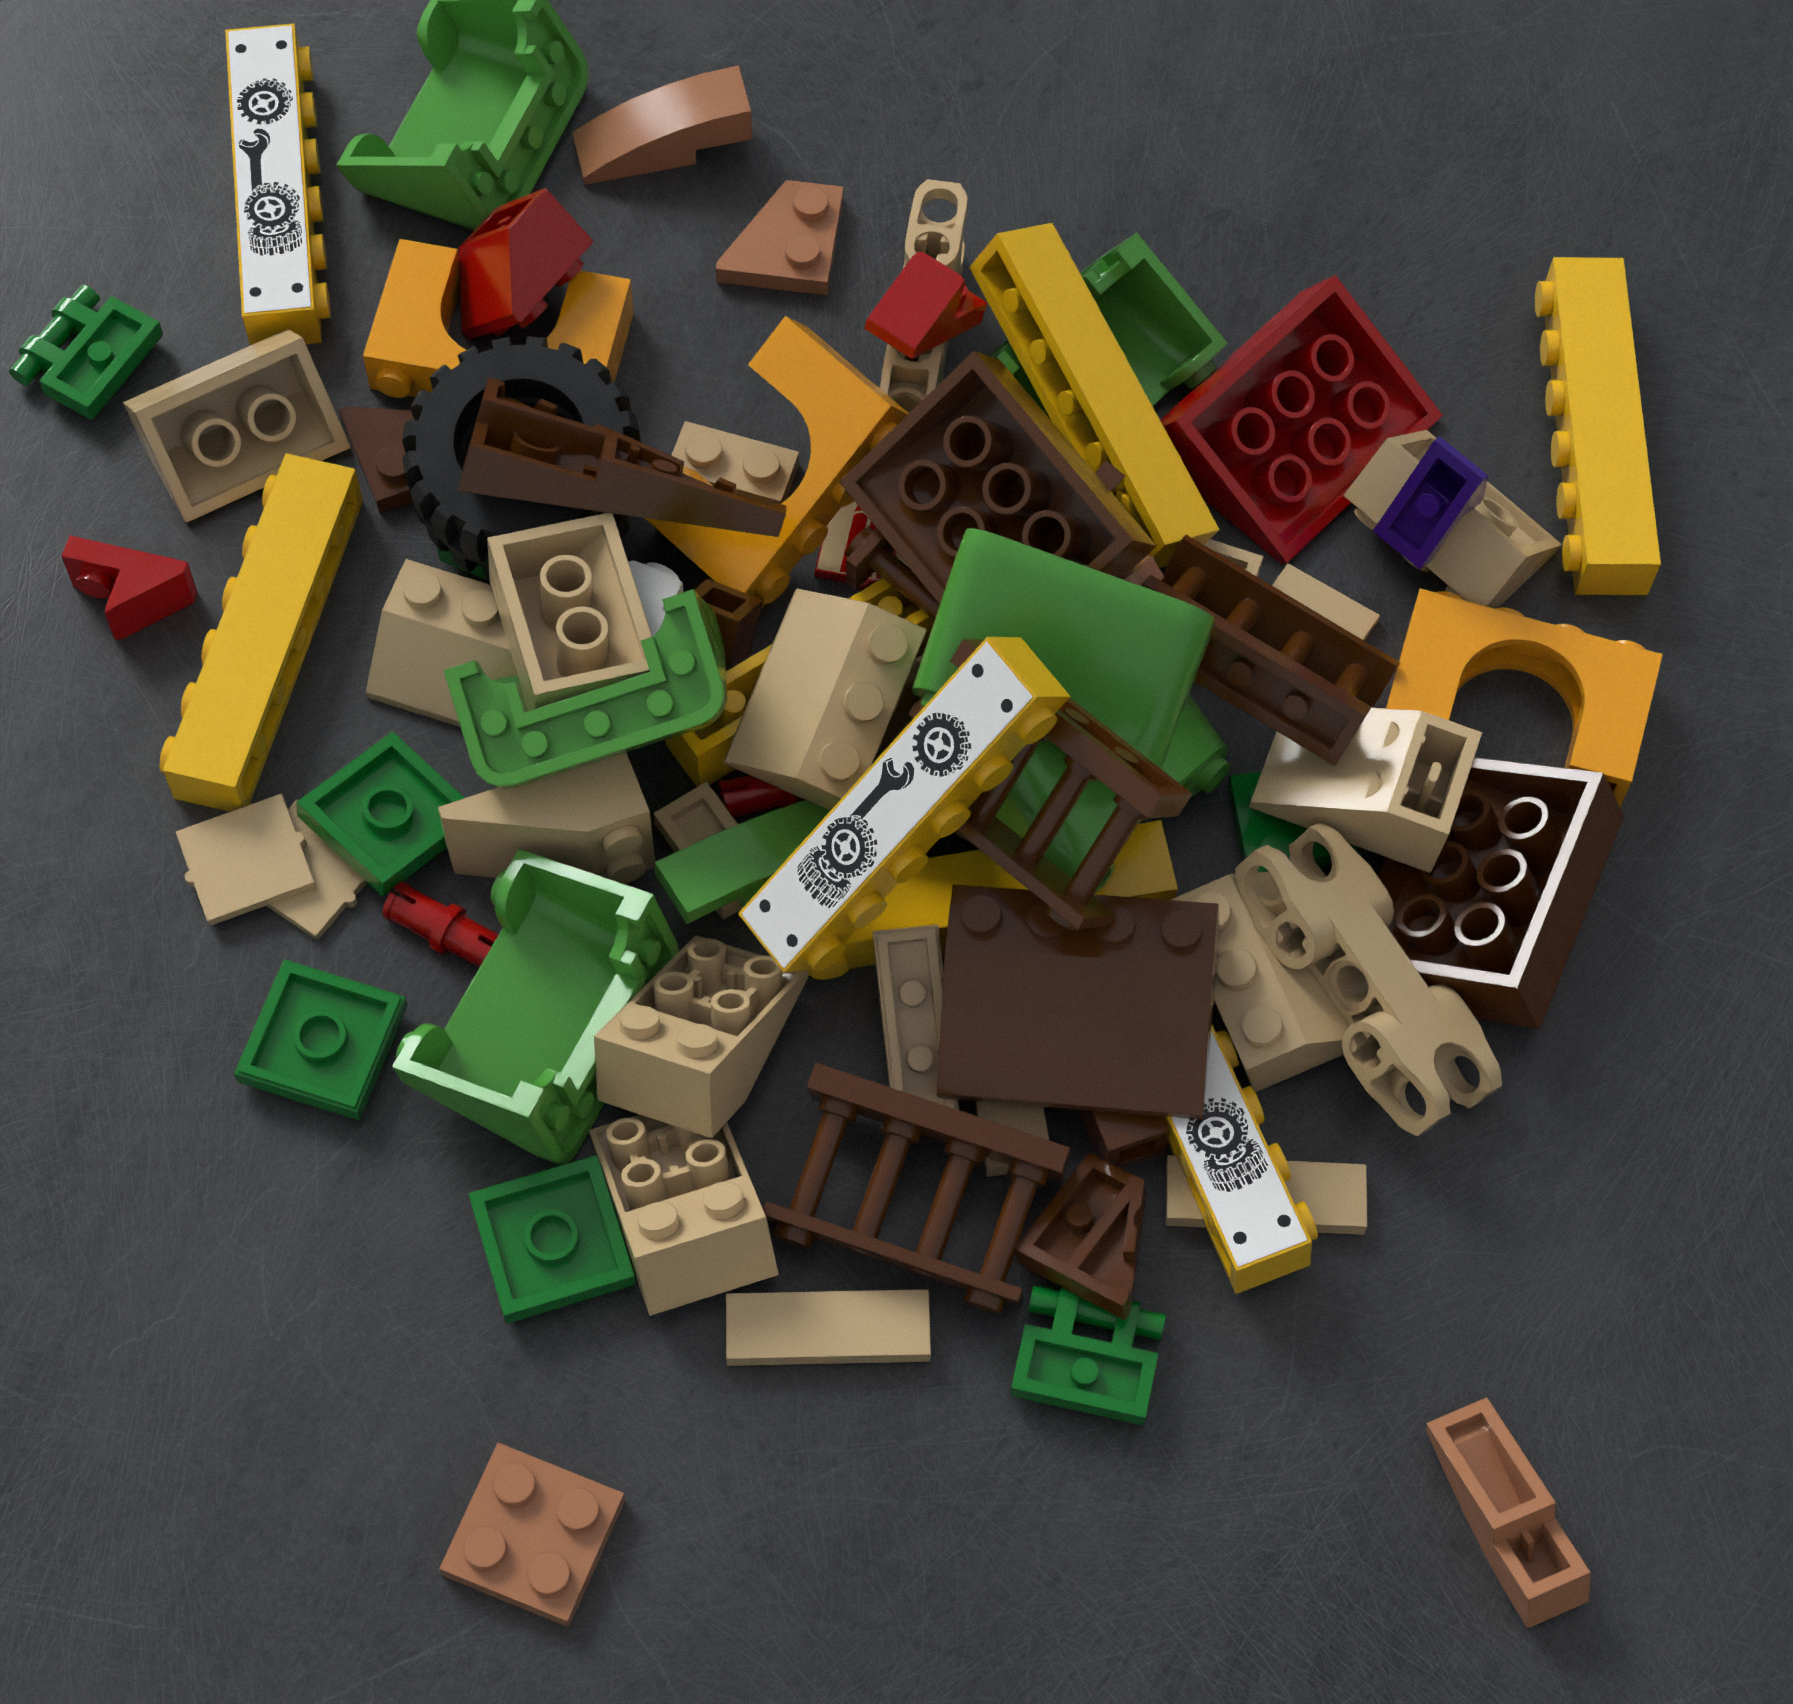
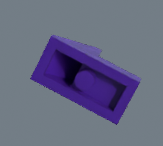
M1439 436L1433 441L1373 529V532L1420 570L1431 562L1459 520L1482 502L1488 475Z

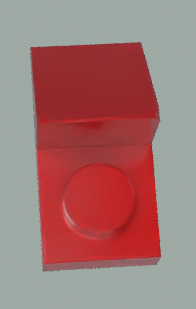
M919 251L912 256L868 316L864 329L913 359L980 324L988 302L968 291L965 279L960 274L928 254Z
M69 535L61 555L73 587L95 598L105 599L109 597L105 607V616L112 635L116 640L126 638L193 604L198 594L187 561Z

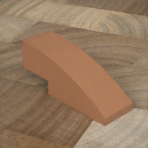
M739 65L702 73L664 85L610 109L573 131V142L584 185L697 164L696 150L752 140L751 108Z
M1486 1397L1426 1423L1427 1434L1461 1510L1496 1577L1526 1628L1533 1627L1589 1602L1591 1572L1556 1520L1555 1500L1489 1399Z

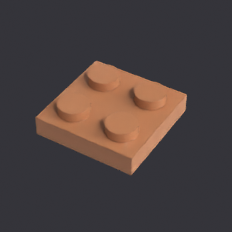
M498 1442L439 1568L441 1575L569 1628L626 1501L623 1492Z

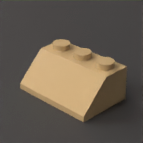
M289 329L123 402L151 463L186 523L264 488L268 477L271 474L277 475L285 453L323 461L351 448L303 337Z
M1428 430L1387 438L1344 494L1357 507L1354 511L1357 518L1373 530L1433 441L1437 439ZM1487 481L1482 502L1459 520L1431 562L1420 570L1423 572L1431 570L1448 585L1445 591L1457 594L1465 601L1495 609L1500 607L1558 551L1562 544Z
M604 513L487 538L490 584L528 711L650 672L641 640L652 637L613 513Z
M406 559L382 609L366 687V696L378 702L460 727L444 674L445 669L475 660L480 663L485 674L492 680L502 677H518L494 594L489 584Z
M796 589L723 763L831 811L872 765L927 629L867 602Z
M1258 872V883L1261 889L1268 896L1278 898L1281 893L1270 872ZM1228 874L1171 899L1219 904L1220 939L1214 1003L1255 1092L1343 1055L1342 1039L1344 1032L1348 1028L1347 1023L1308 966L1302 969H1291L1283 965L1274 956L1254 925L1251 914L1238 891L1235 874Z

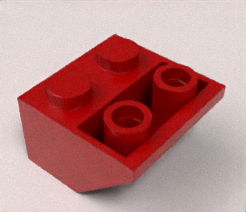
M547 188L494 208L459 246L462 332L469 339L489 333L499 336L516 324L521 328L528 326L546 309L548 304L543 297L552 287L556 285L559 288L565 285L582 269L584 263L580 260V256L594 241Z

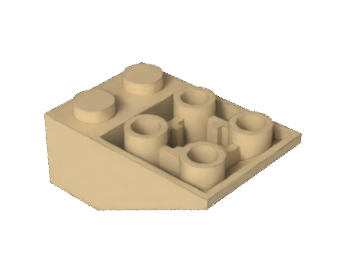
M1371 708L1336 766H1333L1276 731L1249 807L1305 828L1321 822L1337 830L1349 844L1431 873L1449 835L1482 732L1420 710Z
M695 935L594 1036L598 1101L713 1138L746 1102L808 979V970L784 973L771 956H762L726 945L716 939Z
M640 1114L622 1118L613 1123L589 1130L629 1259L649 1316L779 1275L765 1213L727 1122L713 1138Z

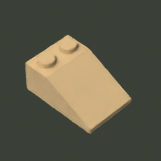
M627 752L517 788L503 789L497 787L438 807L454 874L496 878L502 870L508 868L518 849L622 884L638 879L646 870L655 867L650 811Z

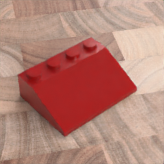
M1334 275L1301 291L1160 421L1203 500L1283 565L1288 563L1351 503L1344 494L1387 438L1428 430L1443 414L1342 282Z

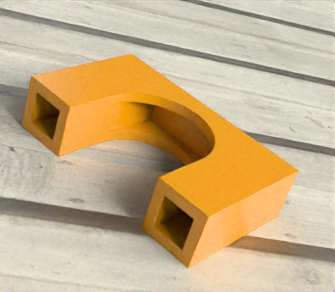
M399 239L363 353L370 389L378 390L394 398L416 397L418 392L422 390L431 393L433 389L430 377L442 365H447L452 370L460 364L458 354L466 351V349L459 346L448 334L460 294V271L457 249ZM580 270L569 281L557 324L547 337L548 348L558 350L561 343H567L581 349L584 364L590 359H597L610 370L611 382H615L634 314L631 279Z
M787 316L782 319L748 364L799 410L806 422L810 435L811 453L805 476L794 493L781 503L786 506V516L779 537L645 518L715 582L762 599L761 609L765 604L775 601L786 590L790 582L789 573L803 555L811 554L822 544L828 534L827 525L840 508L854 502V499L839 481L909 414L810 328ZM687 467L683 468V474L713 486L697 471Z
M1420 588L1399 658L1401 663L1395 672L1385 709L1420 710L1449 720L1457 692L1465 683L1477 675L1499 669L1519 670L1533 674L1550 684L1564 699L1570 711L1573 729L1564 768L1604 773L1621 807L1633 780L1663 654L1646 650L1636 642L1628 640L1613 641L1587 634L1573 625H1554L1524 617L1523 614L1514 609L1504 607L1494 609L1465 601L1459 595L1451 592H1432Z

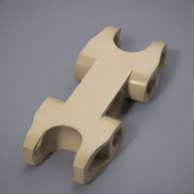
M927 179L915 191L905 240L903 269L912 256L921 251L962 276L965 255L963 236L968 197L960 183ZM945 199L954 204L957 213L951 220L937 223L929 220L924 215L923 207L931 200ZM950 340L913 359L887 344L880 389L910 413L943 381Z
M1320 822L1309 827L1298 839L1289 845V859L1279 849L1265 845L1254 850L1235 868L1238 891L1251 914L1257 931L1274 956L1283 965L1291 969L1309 967L1348 1025L1342 1039L1343 1055L1348 1065L1367 1093L1383 1107L1399 1127L1415 1136H1419L1451 1114L1450 1098L1457 1104L1471 1108L1502 1086L1499 1063L1484 1036L1479 1022L1454 989L1444 984L1427 986L1388 929L1393 919L1394 909L1387 889L1371 866L1350 846L1337 830ZM1315 842L1322 844L1331 856L1332 867L1328 876H1326L1314 860L1312 851ZM1260 866L1266 868L1276 882L1281 893L1278 898L1268 896L1261 889L1257 877ZM1457 1056H1465L1476 1065L1480 1075L1478 1087L1470 1085L1464 1079L1455 1062ZM1409 1081L1417 1088L1425 1100V1115L1416 1113L1406 1100L1405 1089Z

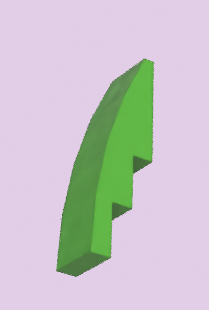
M804 800L768 812L711 835L656 861L654 874L686 924L736 899L743 908L830 811Z

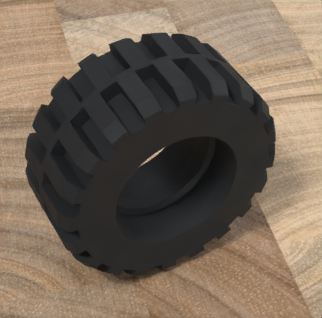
M528 336L526 338V345H511L510 337L491 340L493 349L478 353L476 347L473 346L458 354L460 363L458 366L451 370L447 365H442L430 377L433 391L431 393L425 390L418 392L410 407L414 420H409L404 424L402 443L406 454L402 457V461L420 522L426 525L429 538L440 551L450 550L453 563L468 572L474 571L477 565H481L484 577L487 580H490L488 537L607 513L457 491L488 377L506 383L505 396L534 408L537 402L543 399L558 406L557 416L590 426L598 423L641 442L637 417L631 410L630 398L622 384L611 382L610 370L597 359H590L584 364L581 349L567 343H561L558 350L548 348L547 338ZM613 513L622 540L629 531L627 515Z

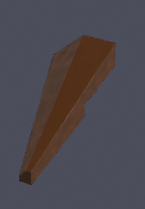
M488 377L457 491L779 537L786 516L785 505L778 502L770 505L736 495V484L721 477L715 482L714 486L683 474V460L598 423L590 426L557 416L558 406L541 399L534 408L505 396L506 383Z

